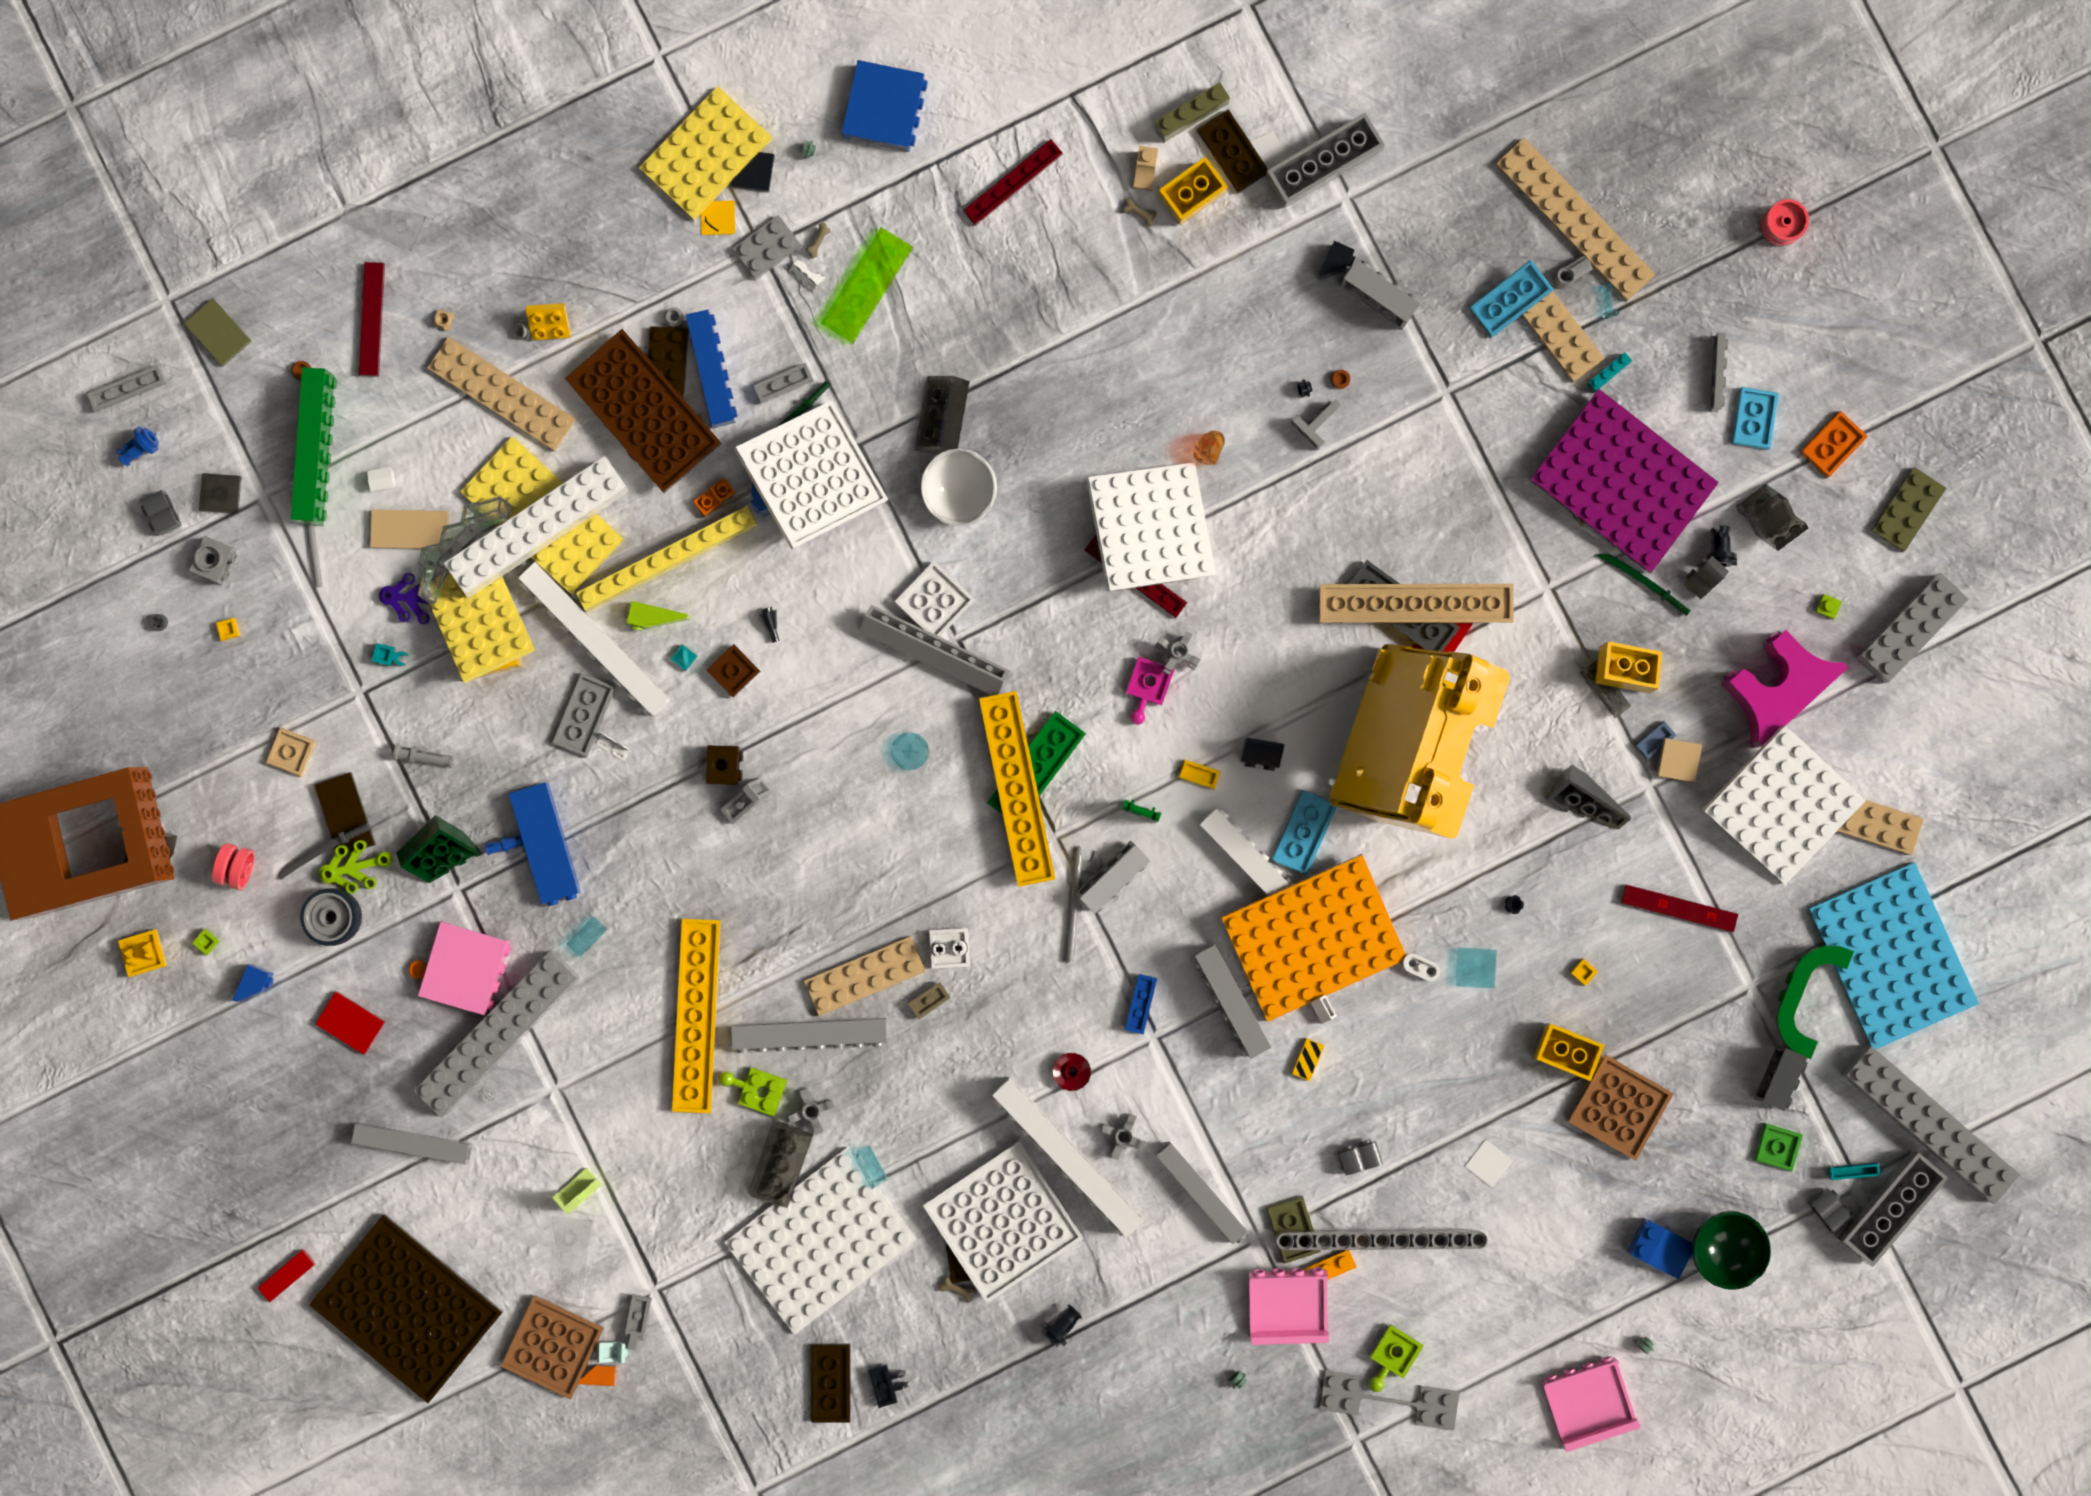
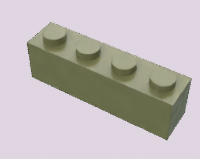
M1221 82L1155 120L1154 127L1165 143L1228 105L1230 97Z

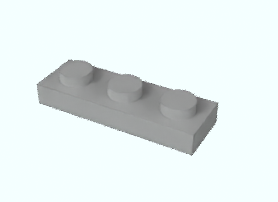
M805 362L753 386L761 404L814 380Z

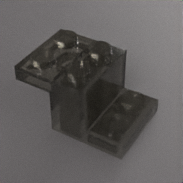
M1764 484L1735 506L1740 514L1749 519L1756 536L1777 551L1809 529L1807 524L1794 514L1789 500L1767 484Z

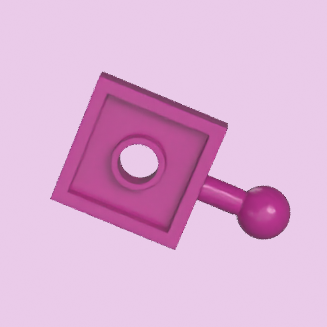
M1138 657L1126 694L1140 698L1137 710H1134L1130 715V720L1133 724L1140 725L1145 721L1144 709L1147 701L1162 706L1175 669L1168 676L1162 672L1165 668L1164 665ZM1147 676L1155 678L1156 683L1154 686L1149 687L1145 684Z

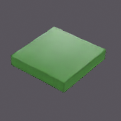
M1764 1123L1754 1160L1793 1171L1803 1134Z

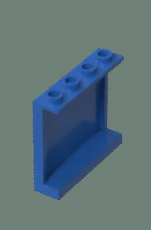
M857 60L842 129L843 138L851 140V137L883 143L906 148L907 152H910L911 146L914 147L916 135H913L914 129L919 127L920 117H917L918 111L923 108L924 99L921 98L922 92H926L928 80H925V74Z

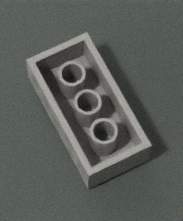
M1357 260L1343 279L1340 287L1403 330L1420 305L1417 302L1418 299L1412 294L1407 295L1404 293L1402 287L1398 284H1391L1386 280L1387 277L1384 274L1371 270V266L1365 261L1360 262Z

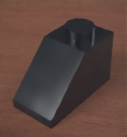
M1334 240L1317 279L1322 280L1346 271L1347 266L1352 267L1356 258L1353 256L1355 250Z

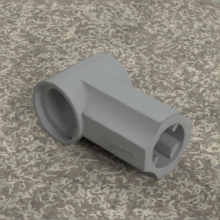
M1582 256L1567 267L1561 268L1554 277V284L1560 289L1567 288L1571 283L1593 270L1591 262L1588 258ZM1560 275H1566L1568 281H1563Z

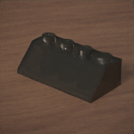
M928 376L915 451L939 455L950 449H958L970 381L956 376Z
M774 1119L748 1190L749 1195L788 1208L813 1134Z

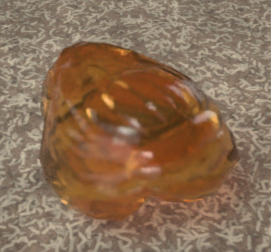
M1213 430L1201 436L1193 451V457L1198 463L1205 465L1217 464L1225 444L1222 432Z

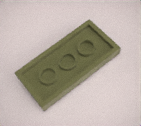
M1913 467L1871 532L1900 551L1905 552L1946 490V487Z

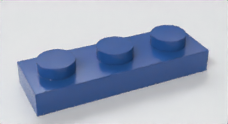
M1138 974L1125 1030L1144 1035L1157 978Z

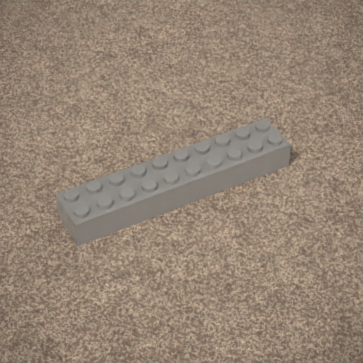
M549 951L429 1074L414 1092L441 1118L447 1116L568 992L580 977L554 951Z
M1865 1045L1841 1073L1844 1078L1986 1201L1996 1204L2020 1176L2016 1170L1872 1046Z

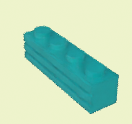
M1624 352L1587 383L1588 387L1595 393L1629 365L1632 359Z
M1879 1163L1828 1167V1175L1830 1180L1880 1176Z

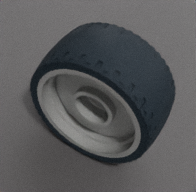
M337 888L322 889L312 894L304 902L300 915L301 926L305 934L318 944L325 946L340 945L349 941L358 932L362 922L361 907L358 901L344 890ZM331 912L336 914L334 922H331L329 919Z

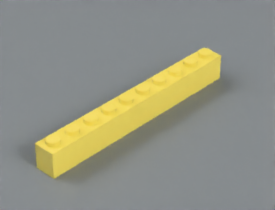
M746 506L578 591L576 594L584 610L589 612L757 527L758 524L749 507Z

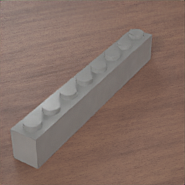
M873 605L870 606L859 629L860 633L990 695H998L1010 671Z
M887 1018L731 1026L732 1050H737V1053H748L749 1049H756V1052H768V1048H776V1051H787V1047H795V1050H807L806 1046H814V1049H826V1045H833V1048H845V1044H853V1047H864V1043H872V1046H884L883 1042L888 1041Z

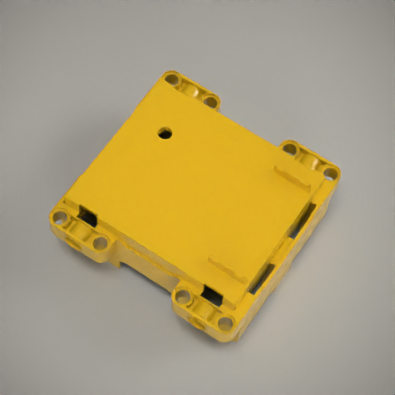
M1384 644L1378 650L1372 674L1369 677L1339 766L1340 769L1329 796L1330 804L1377 822L1451 839L1458 836L1474 788L1473 784L1461 778V768L1475 727L1483 724L1494 728L1509 683V673L1472 654L1450 651L1441 652ZM1447 672L1458 676L1454 689L1442 686ZM1410 783L1421 787L1415 804L1404 800Z

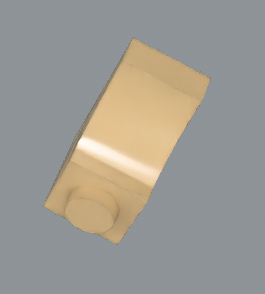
M1139 146L1133 189L1152 191L1158 148Z

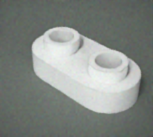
M1417 954L1406 955L1402 962L1403 968L1407 972L1424 980L1434 981L1440 975V968L1436 963ZM1413 959L1415 966L1410 967L1409 961ZM1427 968L1433 969L1431 975L1426 973Z

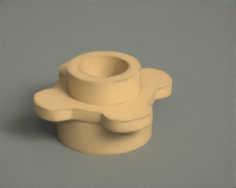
M439 309L436 312L433 325L448 331L451 329L450 324L455 316L452 312L447 313L443 309Z

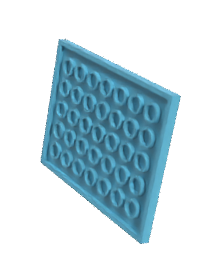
M1915 862L1808 908L1824 945H1838L1854 951L1848 969L1834 964L1833 966L1865 1037L1873 1048L1883 1047L1979 1004Z

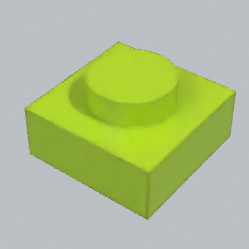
M1823 594L1815 612L1830 619H1835L1842 601Z
M204 928L192 944L208 956L221 940L207 928Z

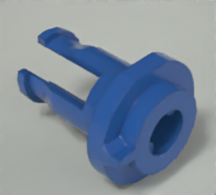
M137 427L134 429V437L123 448L116 450V453L121 454L118 459L124 465L129 466L132 461L137 460L146 452L153 454L158 451L159 442L156 433H153L148 428Z

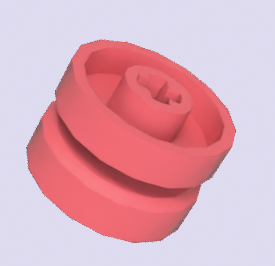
M1783 199L1775 203L1764 214L1761 221V231L1765 239L1771 244L1788 246L1797 241L1806 232L1809 225V214L1800 202L1792 199Z
M225 843L219 850L213 866V883L222 886L229 884L230 888L243 890L253 870L254 850L247 848L238 850L236 845Z

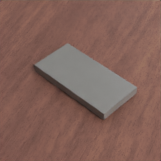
M580 672L552 744L588 758L617 687Z

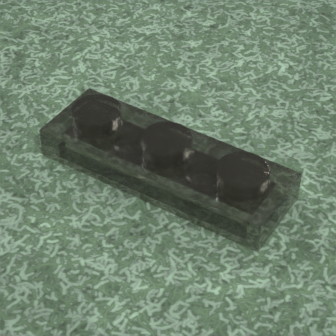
M1596 660L1580 673L1612 716L1616 718L1630 708L1631 705L1617 687L1596 684L1598 664Z

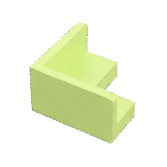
M586 1168L552 1198L566 1214H569L594 1193L602 1183Z

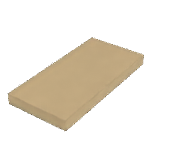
M371 509L370 547L448 550L449 512Z

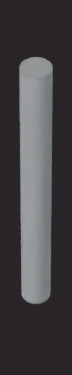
M306 525L315 587H322L323 582L315 526Z

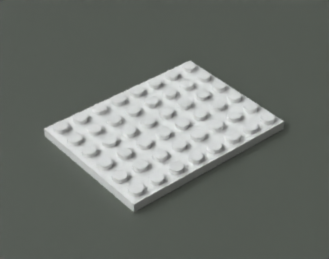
M846 1147L724 1243L795 1335L913 1244L917 1237L849 1148Z

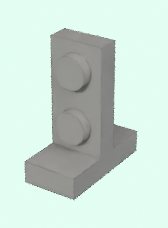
M1336 399L1332 403L1328 401L1321 408L1323 412L1319 416L1315 414L1308 421L1309 426L1298 415L1292 420L1291 424L1318 450L1325 441L1315 431L1341 404Z
M759 778L746 784L742 791L720 810L731 824H734L757 803L773 792Z

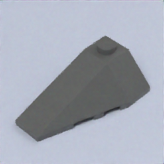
M1570 765L1560 774L1546 797L1547 802L1561 811L1568 812L1569 810L1578 813V816L1582 818L1588 816L1596 819L1597 823L1618 830L1631 820V816L1588 774L1574 765Z

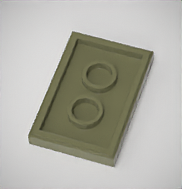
M213 298L184 323L222 366H225L252 342Z
M1303 1196L1266 1207L1275 1236L1280 1231H1314ZM1303 1235L1299 1238L1300 1245L1303 1246L1308 1243L1307 1236ZM1282 1236L1279 1240L1280 1245H1287L1289 1237ZM1279 1248L1284 1264L1321 1252L1320 1250H1282Z

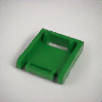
M1126 799L1124 800L1121 810L1156 823L1159 822L1161 812H1154L1155 807L1149 810L1135 805V800L1133 799L1131 803Z

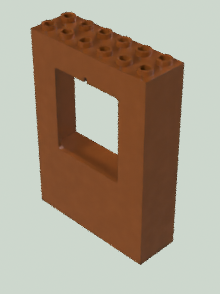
M127 767L0 803V879L10 921L31 919L174 880V868L170 862V851L166 845L165 830L161 824V813L157 808L156 793L152 787V775L148 767ZM113 799L120 828L125 829L121 832L128 862L72 878L57 814Z

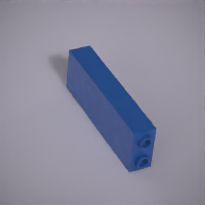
M545 782L509 793L541 904H547L549 907L559 904L558 900L563 898L566 901L576 899L577 894H580L581 890L549 783Z

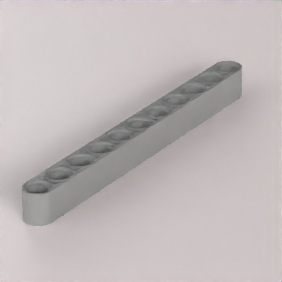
M1479 1230L1280 1231L1274 1239L1275 1244L1282 1250L1481 1249L1486 1246L1488 1241L1486 1234ZM1421 1234L1424 1237V1241L1422 1244L1417 1245L1415 1238ZM1441 1234L1443 1241L1437 1245L1434 1239L1437 1235ZM1457 1234L1462 1236L1460 1244L1454 1243V1237ZM1476 1234H1480L1482 1238L1479 1244H1474L1473 1237ZM1305 1235L1308 1237V1243L1302 1246L1299 1244V1238ZM1322 1235H1326L1328 1239L1325 1245H1319L1318 1239ZM1341 1235L1347 1237V1242L1344 1245H1339L1337 1241ZM1360 1235H1365L1366 1242L1363 1245H1358L1357 1238ZM1379 1235L1385 1236V1242L1382 1245H1378L1376 1242ZM1398 1235H1403L1405 1238L1401 1245L1396 1244V1237ZM1282 1236L1289 1237V1242L1285 1246L1279 1243Z

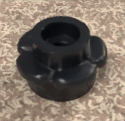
M1305 379L1297 383L1300 396L1310 397V393L1313 392L1311 383L1309 381L1306 382Z
M1517 895L1509 896L1505 900V909L1507 912H1512V914H1518L1524 907L1523 901Z

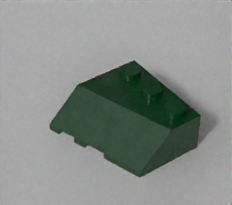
M435 815L396 854L401 868L425 882L431 883L449 873V869L458 864L461 866L467 863V859L474 855L478 857L482 852L462 830Z

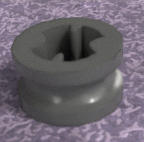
M153 614L150 616L148 624L152 630L162 631L168 626V619L163 614ZM156 618L162 619L161 627L154 625Z

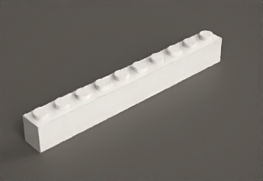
M534 562L519 577L522 581L520 585L527 592L531 590L535 594L534 600L541 606L544 604L548 608L546 612L554 620L558 618L562 622L560 626L567 633L569 631L572 632L575 636L573 640L580 647L584 645L588 649L586 653L593 660L597 658L602 663L600 665L601 669L607 674L610 672L615 677L613 681L620 688L624 686L628 690L626 694L633 701L637 699L642 704L639 707L646 715L649 713L655 715L670 701L661 689L538 563Z

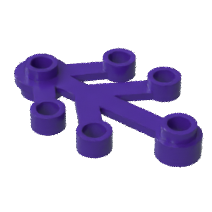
M406 573L403 579L394 587H383L379 592V600L385 605H391L398 613L399 620L406 623L410 621L411 614L405 611L398 602L405 601L416 614L418 622L423 625L428 624L430 616L424 613L417 603L429 604L426 596L418 594L423 591L422 586L426 584V578L430 577L431 581H434V578L430 575H425L422 581L408 593H399L408 584L411 585L416 581L414 574ZM409 575L412 576L411 582H407L406 580L407 576ZM387 592L391 593V597L389 599L385 598V594ZM404 613L408 615L406 620L402 619V614ZM423 615L427 617L425 622L421 621V616Z

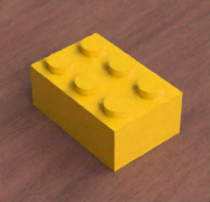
M1204 157L1159 189L1158 196L1178 223L1182 225L1227 192L1228 186L1208 159Z
M1608 641L1599 646L1596 684L1650 694L1659 689L1662 652Z
M1547 1022L1533 1058L1591 1081L1605 1045Z

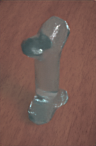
M1612 283L1598 287V290L1604 294L1606 309L1603 313V318L1606 320L1611 316L1616 317L1619 315V312L1613 307L1611 293L1614 285Z

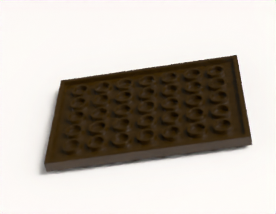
M386 1214L381 1216L309 1305L426 1403L431 1402L503 1313L499 1307Z

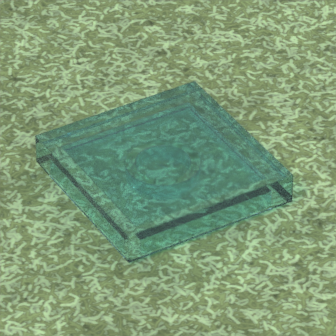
M1457 947L1455 986L1495 988L1497 950Z

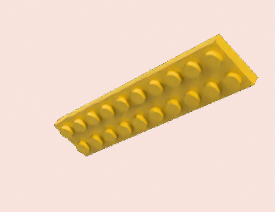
M1017 691L979 698L1017 885L1022 887L1055 880Z
M682 919L672 1112L709 1114L712 1112L721 920Z

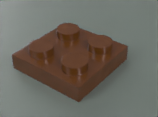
M735 644L706 670L733 698L761 672Z

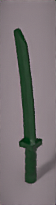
M824 381L808 399L804 398L802 400L803 403L776 427L801 416L808 408L812 409L814 407L812 404L830 387V384Z
M1597 554V557L1615 566L1661 597L1662 601H1668L1685 616L1690 613V609L1670 595V590H1664L1646 576L1609 554Z

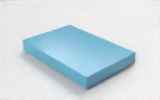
M1740 387L1731 444L1765 450L1771 449L1779 393Z

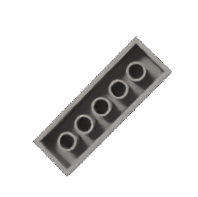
M1364 113L1270 168L1266 172V178L1284 208L1380 153L1383 151L1385 144L1367 114Z
M1942 573L1933 575L1861 650L1856 658L1882 683L1890 682L1969 599Z
M1212 944L1194 954L1195 959L1192 962L1197 971L1201 970L1204 976L1201 978L1207 988L1211 987L1213 993L1210 995L1215 1004L1221 1005L1223 1010L1220 1013L1225 1022L1229 1021L1232 1025L1229 1029L1235 1039L1239 1038L1241 1044L1238 1046L1245 1057L1248 1055L1252 1059L1270 1049L1271 1046L1216 945Z
M1911 1151L1837 1239L1866 1264L1874 1267L1947 1181L1948 1177L1919 1152Z

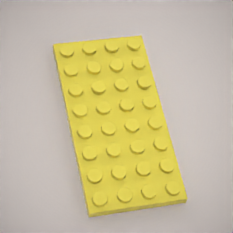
M512 436L460 492L499 527L562 485L563 482ZM595 514L531 558L573 595L625 539L599 515Z

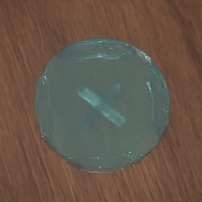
M913 732L903 733L892 744V759L902 769L917 770L928 760L929 746L926 740L919 734Z

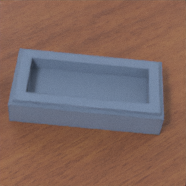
M1662 721L1636 743L1634 747L1648 760L1662 748L1663 738L1673 739L1676 734L1665 721Z

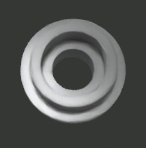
M673 307L666 311L664 318L669 326L677 327L682 324L684 315L680 309ZM674 314L678 316L675 321L671 320V316Z
M520 320L513 327V332L517 338L528 339L531 332L527 321Z

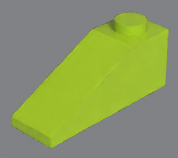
M632 601L627 624L631 625V629L642 631L643 628L651 629L690 619V615Z

